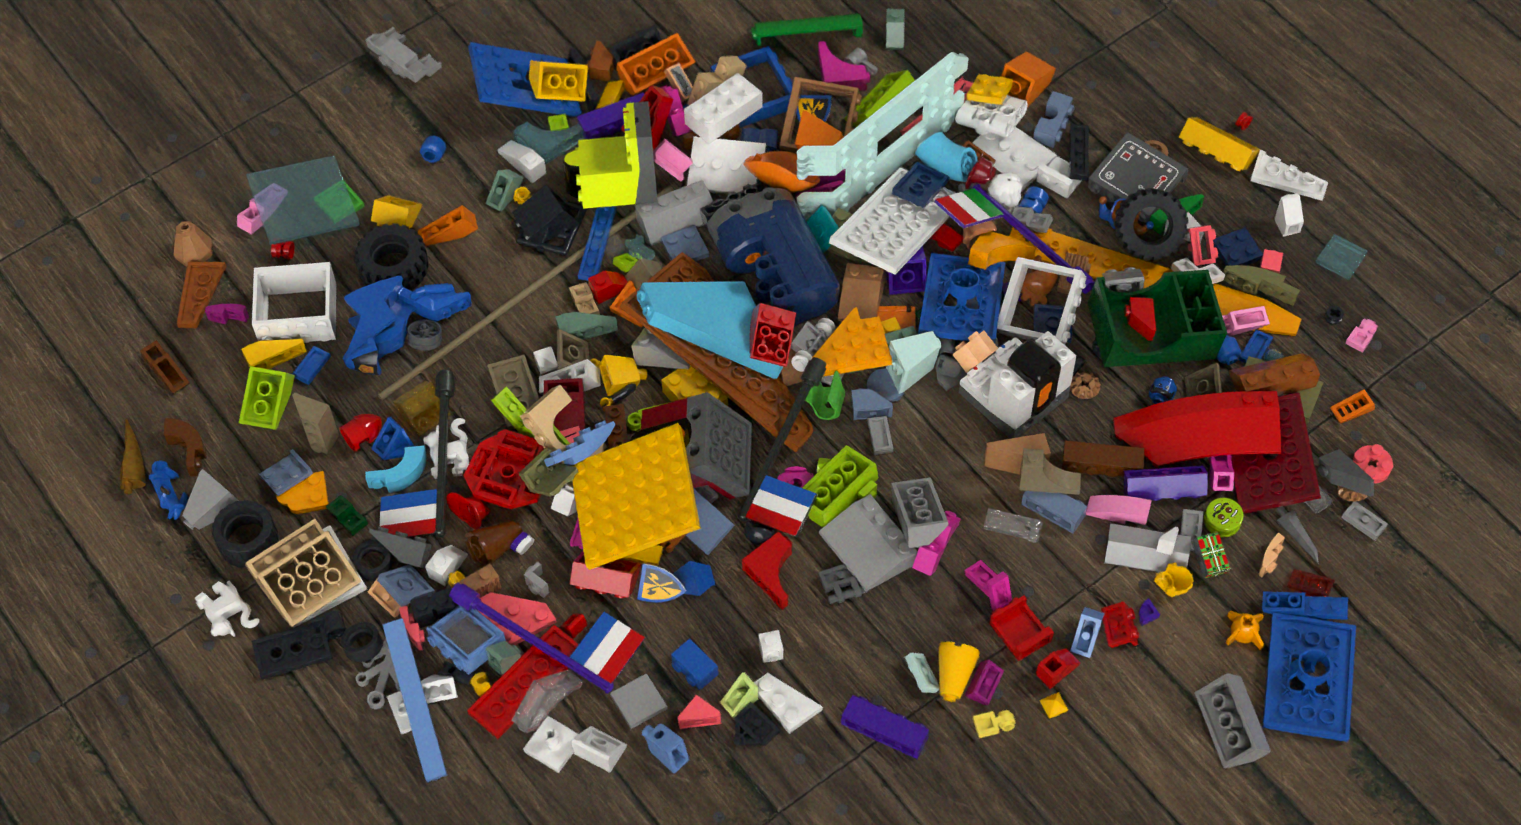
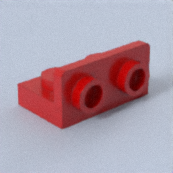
M1124 601L1101 608V612L1104 613L1103 622L1108 646L1113 648L1130 642L1133 646L1138 645L1137 638L1139 637L1137 627L1134 626L1133 619H1135V613L1133 608L1129 607Z

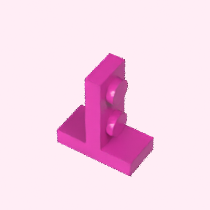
M982 560L965 569V575L990 598L993 611L999 607L1007 606L1012 600L1009 578L1004 571L997 575Z

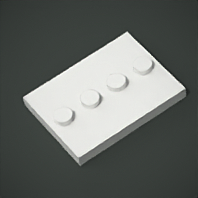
M1017 127L1012 130L1008 137L989 133L980 135L972 142L996 160L993 165L996 168L995 174L1011 172L1020 177L1021 192L1037 178L1038 168L1042 163L1048 166L1057 157L1055 153Z
M694 137L691 153L693 163L689 167L687 186L703 180L709 192L729 194L733 191L735 193L742 191L743 186L747 184L751 186L756 184L757 178L742 163L750 156H755L757 153H765L766 143L715 139L708 144L701 137Z

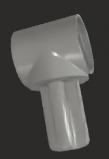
M856 48L844 58L846 63L865 65L866 72H869L870 76H875L878 71L877 67L867 61V55L861 48Z

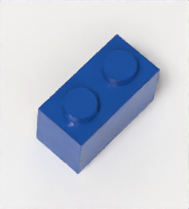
M688 639L671 654L672 667L678 673L682 672L686 676L687 682L693 687L696 686L699 690L704 688L718 675V665L691 639Z

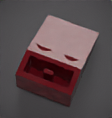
M583 378L544 380V394L551 388L561 385L572 399L556 415L553 425L559 431L579 426L580 431L585 429Z

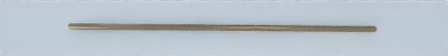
M667 186L657 194V197L674 191L672 186ZM635 210L611 227L609 237L636 219ZM586 245L378 394L379 399L382 401L579 260L584 255Z

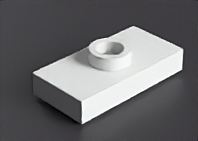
M401 691L387 696L401 734L412 731Z

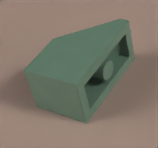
M887 9L886 50H904V9Z
M509 169L498 170L486 204L498 211H502L513 199L515 190L520 187L523 177Z
M506 641L492 644L485 648L490 667L500 676L521 658V651L514 644L510 645Z

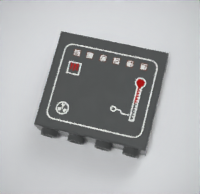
M1127 132L1089 177L1088 188L1095 194L1105 196L1109 203H1114L1118 199H1127L1129 194L1135 193L1140 189L1155 188L1171 193L1179 182L1184 183L1187 179L1188 168ZM1147 207L1142 209L1138 220L1147 223L1150 221L1151 215L1158 208Z

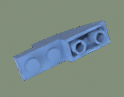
M604 420L595 424V429L590 430V427L579 431L580 435L573 438L574 443L566 446L567 450L561 451V449L549 453L551 457L544 459L546 466L549 467L561 461H564L565 465L571 466L586 459L600 448L609 437L615 426L614 421L606 423Z

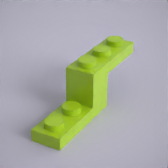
M507 386L504 387L491 401L520 434L535 438L533 433L524 426L523 420L520 418V415L527 409ZM553 425L554 434L558 441L565 446L569 445L570 443Z

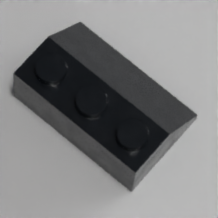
M648 25L605 48L613 56L614 69L617 71V63L662 41L656 25Z

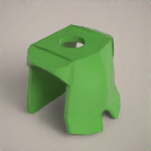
M838 371L834 372L831 387H823L820 381L818 386L810 389L805 399L819 419L831 420L840 416L845 390ZM829 402L832 408H827L826 404Z

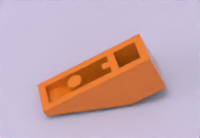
M461 205L418 230V235L422 237L425 246L463 238L478 230L475 214Z

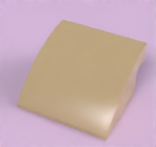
M313 519L245 563V566L263 592L291 627L362 582L329 532H324L316 519Z

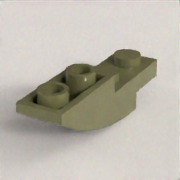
M1230 265L1224 268V281L1246 292L1256 295L1260 290L1292 306L1297 301L1300 290L1284 283L1286 276L1252 266Z

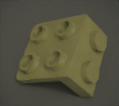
M545 448L518 474L530 492L554 496L561 491V488L566 483L574 479L578 469L560 463L547 467L544 459L551 457L549 453L552 451L549 448Z

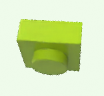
M565 114L548 117L551 135L569 132Z
M625 253L614 257L613 265L620 268L621 271L629 272L638 260Z
M870 480L858 492L857 501L870 494L875 499L877 496V484Z

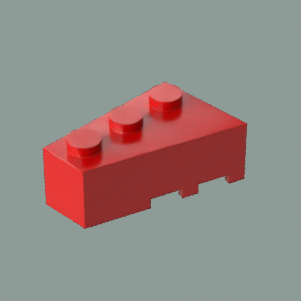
M651 85L640 102L648 101L654 151L659 144L674 99L662 88ZM623 125L622 128H621V130L625 133V129H624V125Z

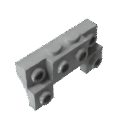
M394 27L381 34H372L366 39L367 47L379 55V60L383 65L389 66L395 74H399L403 78L408 77L415 83L425 75L430 77L442 67L441 62L435 61L431 58L430 54L418 60L417 54L402 44L406 40L405 35H400L395 31Z

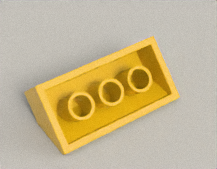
M1198 117L1188 118L1179 138L1183 139L1182 143L1190 147L1193 145L1199 147L1198 151L1206 155L1210 153L1215 156V160L1221 163L1226 161L1231 164V168L1237 171H1241V169L1247 170L1260 152L1259 148Z

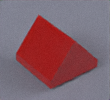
M573 613L560 628L574 639L588 624L583 614Z

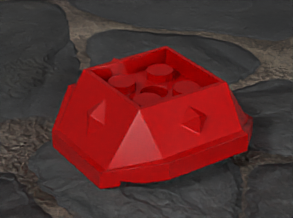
M503 429L497 435L479 443L463 475L474 498L508 509L538 503L541 494L530 492L518 473L538 456L544 448L537 443L535 438L507 429Z

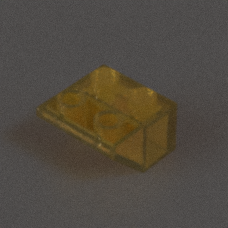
M423 381L393 401L403 419L418 436L423 435L439 424L440 399L435 396V387L432 382Z

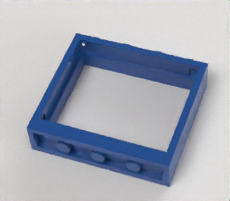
M767 46L738 56L747 65L746 68L768 61L787 95L762 104V108L739 123V128L787 112L792 92V81L790 77H786L785 69L782 64H779L776 53L772 52L771 48ZM717 64L710 66L711 72H715Z

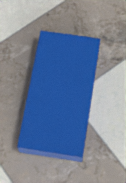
M1256 329L1241 353L1239 361L1246 363L1249 356L1262 359L1273 337Z
M313 346L292 373L295 375L294 378L310 385L330 359V353Z

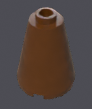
M514 521L488 526L465 534V537H468L465 545L474 562L479 561L482 564L479 567L482 568L489 563L492 565L510 549L513 541L523 530L520 524Z

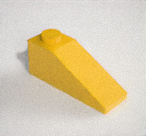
M302 339L258 341L241 349L249 368L252 366L263 369H271L307 352Z

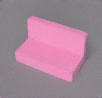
M666 139L653 151L654 162L682 182L684 179L683 173L693 163L692 159Z

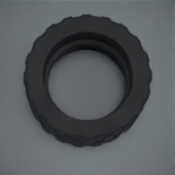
M244 500L228 504L219 511L212 524V536L223 559L229 562L230 565L239 568L246 567L245 563L273 546L279 540L278 531L269 510L256 501ZM257 524L263 527L259 536L249 543L233 544L228 542L232 532L242 525Z

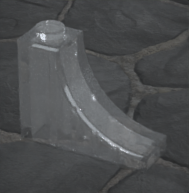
M569 669L534 680L512 721L525 733L537 730L553 708L570 693L580 689L583 681Z

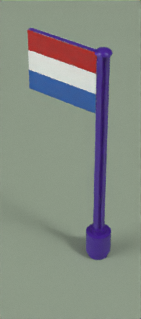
M456 583L449 594L452 601L467 611L472 609L480 611L606 691V694L613 690V682L645 640L644 636L603 612L572 655L568 657L481 602V599H479L480 594L467 585Z

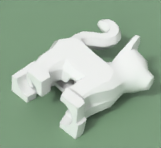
M457 418L450 424L452 434L460 439L447 443V464L454 463V468H452L454 477L462 476L463 471L467 469L470 463L467 454V435L458 429V425L465 423V420L462 418ZM437 425L436 431L430 432L423 439L424 444L430 448V456L435 466L431 468L434 479H437L439 425Z
M230 581L226 585L217 582L212 586L215 594L221 595L214 601L203 592L195 597L197 606L200 610L205 609L206 616L212 623L211 634L213 636L231 634L235 637V632L227 618L241 610L243 613L240 621L244 627L253 628L260 622L258 618L251 621L248 620L251 608L239 596L237 589Z

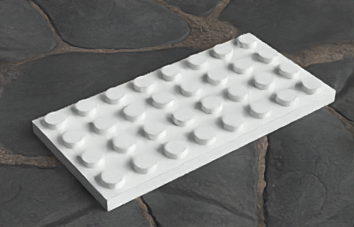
M900 167L830 237L829 243L890 273L896 274L950 217L934 203L935 199L955 194V192L943 187L925 208L916 206L892 194L893 187L908 172Z

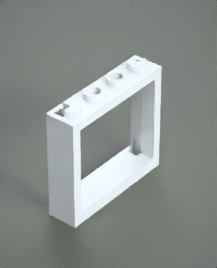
M1017 257L998 317L997 331L1003 335L1036 341L1044 334L1013 327L1010 324L1028 268L1073 277L1055 336L1065 345L1067 339H1070V327L1075 323V311L1081 303L1080 295L1082 289L1086 287L1085 274L1082 270Z

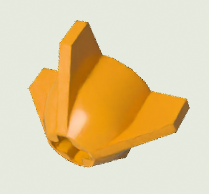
M1228 612L1227 617L1233 623L1230 629L1231 636L1226 640V644L1230 645L1235 640L1241 643L1253 642L1261 650L1264 643L1258 632L1260 628L1259 622L1263 619L1264 615L1260 613L1253 616L1248 613Z

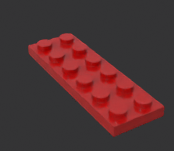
M553 625L540 638L568 657L572 655L579 645L556 625ZM532 646L467 712L486 730L499 739L567 671L568 667L535 646Z

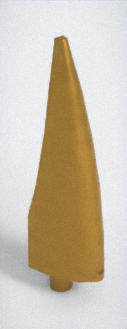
M125 419V449L120 470V489H124L125 494H131L132 489L145 486L146 481L138 442L128 420Z

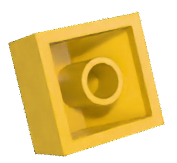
M389 195L374 200L371 221L376 222L377 226L382 227V224L392 225L396 223L399 226L405 225L412 228L422 208V204Z

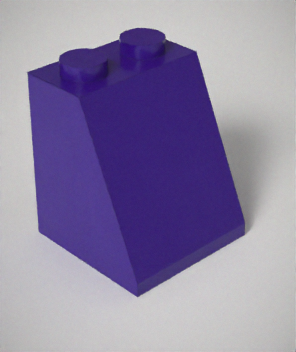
M923 246L896 274L885 270L889 295L925 291L927 279L926 257Z

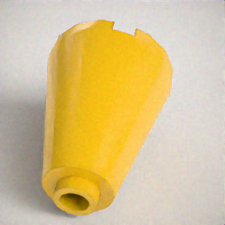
M941 642L939 644L940 695L943 696V700L956 702V699L961 698L979 658V650L966 644L954 646L955 642Z

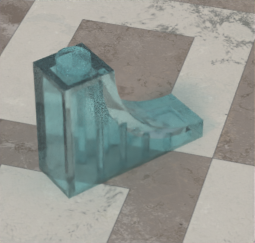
M525 122L513 130L515 142L533 149L544 159L545 165L578 144V140H584L583 129L579 124L565 130L547 131L539 129L529 122Z

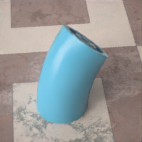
M937 132L928 137L915 152L916 156L926 166L949 176V179L967 182L970 172L978 162L977 155L972 148L963 147L952 142L942 132Z

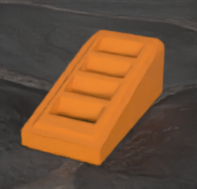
M1364 389L1331 406L1330 410L1338 422L1342 424L1375 410V404ZM1362 400L1365 405L1361 406L1359 401ZM1353 403H1355L1358 407L1357 410H1355V408L1353 407ZM1346 406L1350 408V410L1352 411L1351 413H1348V411L1345 408ZM1338 409H1342L1345 416L1342 417L1338 412Z

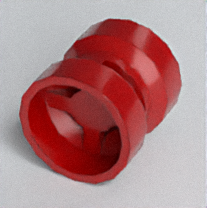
M280 239L273 240L271 245L272 257L279 258L281 256L290 260L293 258L295 251L293 241L287 240L282 242Z

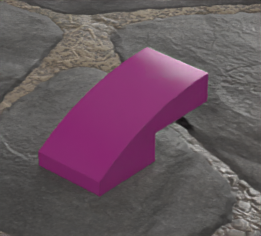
M217 304L205 308L208 320L227 324L229 318L247 322L249 318L245 305Z

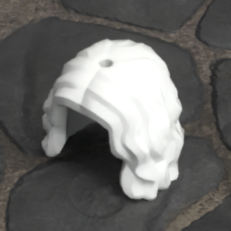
M1011 172L995 175L989 183V187H987L988 194L1012 214L1015 207L1019 206L1022 185L1020 177Z

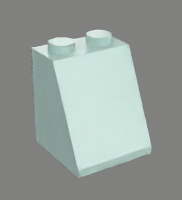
M933 331L890 341L889 351L892 365H888L886 368L899 394L905 392L934 369L938 352L941 348V342L939 338H936Z

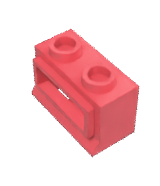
M1211 225L1188 228L1191 241L1188 244V250L1192 251V263L1196 266L1216 263L1215 259L1218 258V250L1213 244V240L1216 239L1215 230L1211 228ZM1205 231L1208 259L1202 260L1199 232Z

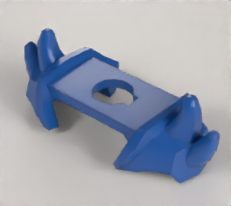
M155 461L151 466V474H149L148 478L151 480L158 495L161 508L169 510L168 519L174 517V520H177L182 510L185 509L189 496L183 492L181 499L178 500L170 480L179 478V474L170 469L167 462ZM161 486H164L170 494L162 493L160 490Z

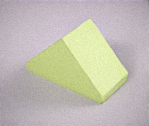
M743 672L720 703L732 717H736L750 701L754 703L758 700V687Z

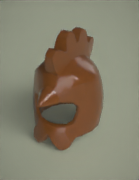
M1040 255L1033 259L1034 261L1043 262ZM1032 269L1031 273H1026L1020 292V299L1023 302L1029 299L1032 306L1038 302L1041 305H1046V295L1055 286L1058 274Z

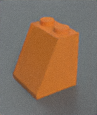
M1025 52L1005 64L1001 77L1013 79V86L1008 96L1027 101L1028 108L1050 84L1056 68Z
M802 111L795 141L798 150L803 146H834L844 138L841 131L811 113Z

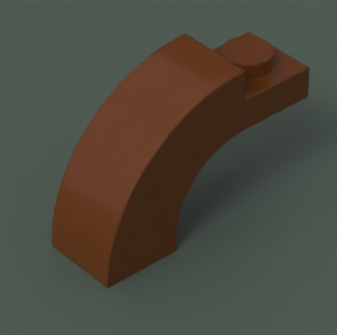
M165 418L164 437L168 445H180L187 449L186 468L191 477L198 476L199 468H202L201 459L207 458L206 449L198 431L185 421Z

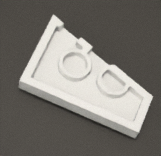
M769 673L754 682L758 687V697L789 734L822 711L823 707Z

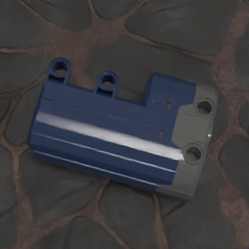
M765 188L762 192L750 193L738 200H730L727 204L720 207L707 222L708 231L727 269L741 274L755 271L757 278L761 279L756 283L757 300L763 303L770 301L773 307L796 312L794 327L826 313L838 302L839 282L793 195L788 190Z

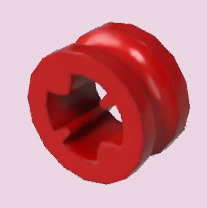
M1243 112L1235 125L1237 127L1241 126V129L1245 130L1251 124L1253 117L1247 116V113Z

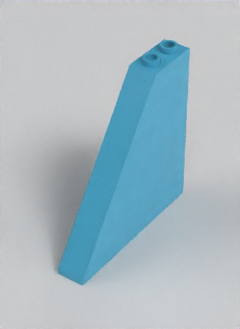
M744 281L642 283L637 292V301L640 303L643 315L646 317L649 325L768 377L778 378L783 369L782 366L750 358V324L752 312L756 305Z

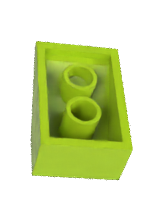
M250 366L239 423L277 430L291 395L295 375Z

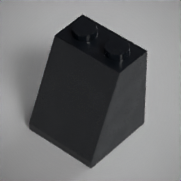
M547 185L543 186L512 212L516 218L514 220L515 224L524 230L523 236L527 241L530 242L532 240L537 245L580 224L564 200Z

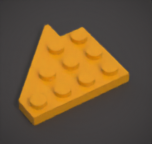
M857 307L853 308L813 356L827 364L823 377L834 375L835 371L842 374L892 365V358L880 317L860 319Z

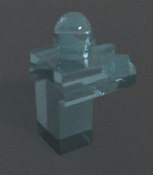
M637 234L635 239L625 240L624 244L629 248V255L634 258L652 260L655 257V252L644 246V237L642 235L639 236Z

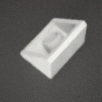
M592 726L572 739L575 755L608 772L612 771L627 744Z

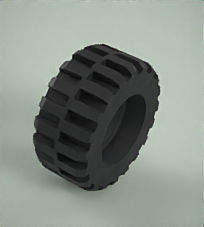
M1155 188L1140 189L1135 193L1129 194L1128 198L1120 203L1121 206L1115 213L1114 232L1119 240V244L1132 256L1145 261H1159L1161 258L1166 259L1170 257L1171 253L1179 250L1180 244L1183 245L1185 234H1188L1187 224L1189 221L1185 214V208L1172 194ZM1147 207L1161 209L1168 218V229L1165 235L1155 242L1141 240L1136 235L1133 227L1136 215Z
M396 223L392 225L382 224V227L378 228L376 226L372 228L371 232H366L363 235L364 238H360L358 241V246L355 247L354 260L358 275L364 286L395 276H402V286L408 290H413L416 288V284L419 285L423 281V277L427 275L429 261L424 241L417 231L409 229L408 226H399ZM390 253H401L407 256L401 263L394 266L376 264L381 257Z

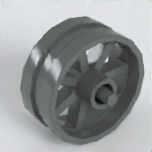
M426 319L417 320L409 324L407 328L408 344L412 348L426 351L436 349L442 343V328L439 323Z

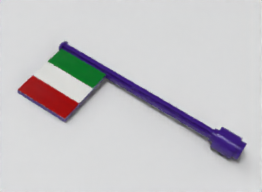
M979 184L974 185L970 190L935 199L934 203L962 228L1003 217L1056 265L1082 270L1086 276V287L1082 289L1084 294L1090 292L1094 287L1095 282L1088 273L1079 266L1071 267L986 193ZM1067 276L1066 280L1072 285L1073 277Z

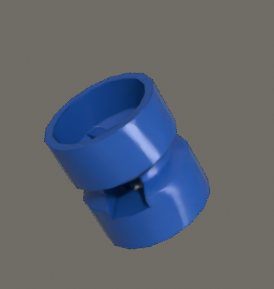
M1029 187L1019 207L1033 208L1034 213L1042 214L1049 196L1039 187Z

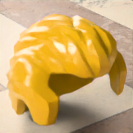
M1169 563L1165 571L1156 573L1154 582L1168 596L1173 597L1185 594L1192 588L1193 576L1184 566H1177V563Z

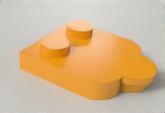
M324 471L315 472L281 495H276L277 501L284 506H288L289 510L294 514L326 509L329 502Z

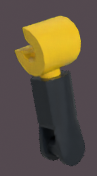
M444 661L442 670L438 671V675L453 676L455 682L468 687L473 685L476 694L480 697L491 687L487 682L486 672H479L477 674L472 672L468 675L463 669L459 670L454 664Z

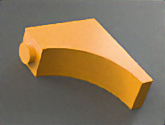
M992 231L982 233L970 249L968 265L986 270L989 266L998 262L1016 261L1017 257L1033 260L1037 247L1031 242Z

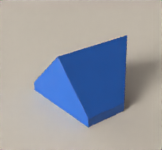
M388 417L371 449L383 460L404 457L405 447H414L405 430L394 419Z
M689 561L673 573L686 589V592L683 594L700 596L711 586L715 585L711 566Z

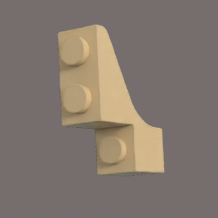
M737 56L720 57L715 72L697 74L687 104L691 105L735 74L739 73L743 76L747 65Z

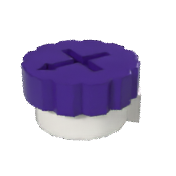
M522 532L513 541L510 549L522 555L533 545L534 539L526 532Z

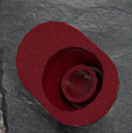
M983 154L970 172L965 189H968L973 183L986 184L994 178L996 168L991 161L983 157Z

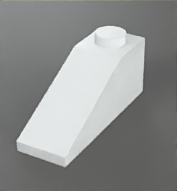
M510 140L497 150L502 157L532 183L546 174L544 159L533 149Z
M586 359L540 376L539 393L544 395V380L583 378L584 392L601 386L600 370L591 361Z

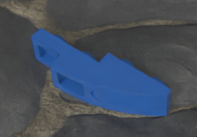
M1263 592L1262 611L1271 615L1275 612L1325 621L1327 619L1348 620V597L1305 596V592Z

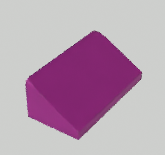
M989 659L980 662L965 696L988 706L1004 670Z

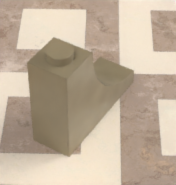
M1023 449L1019 490L1080 494L1081 473L1069 472L1055 467L1045 458L1044 450Z

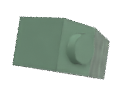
M571 312L555 317L557 329L563 330L582 340L618 331L616 317Z

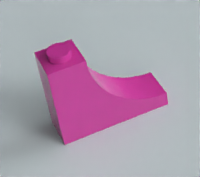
M825 41L818 42V55L823 82L859 88V91L867 90V83H870V73L866 72L865 65L843 62L829 51Z

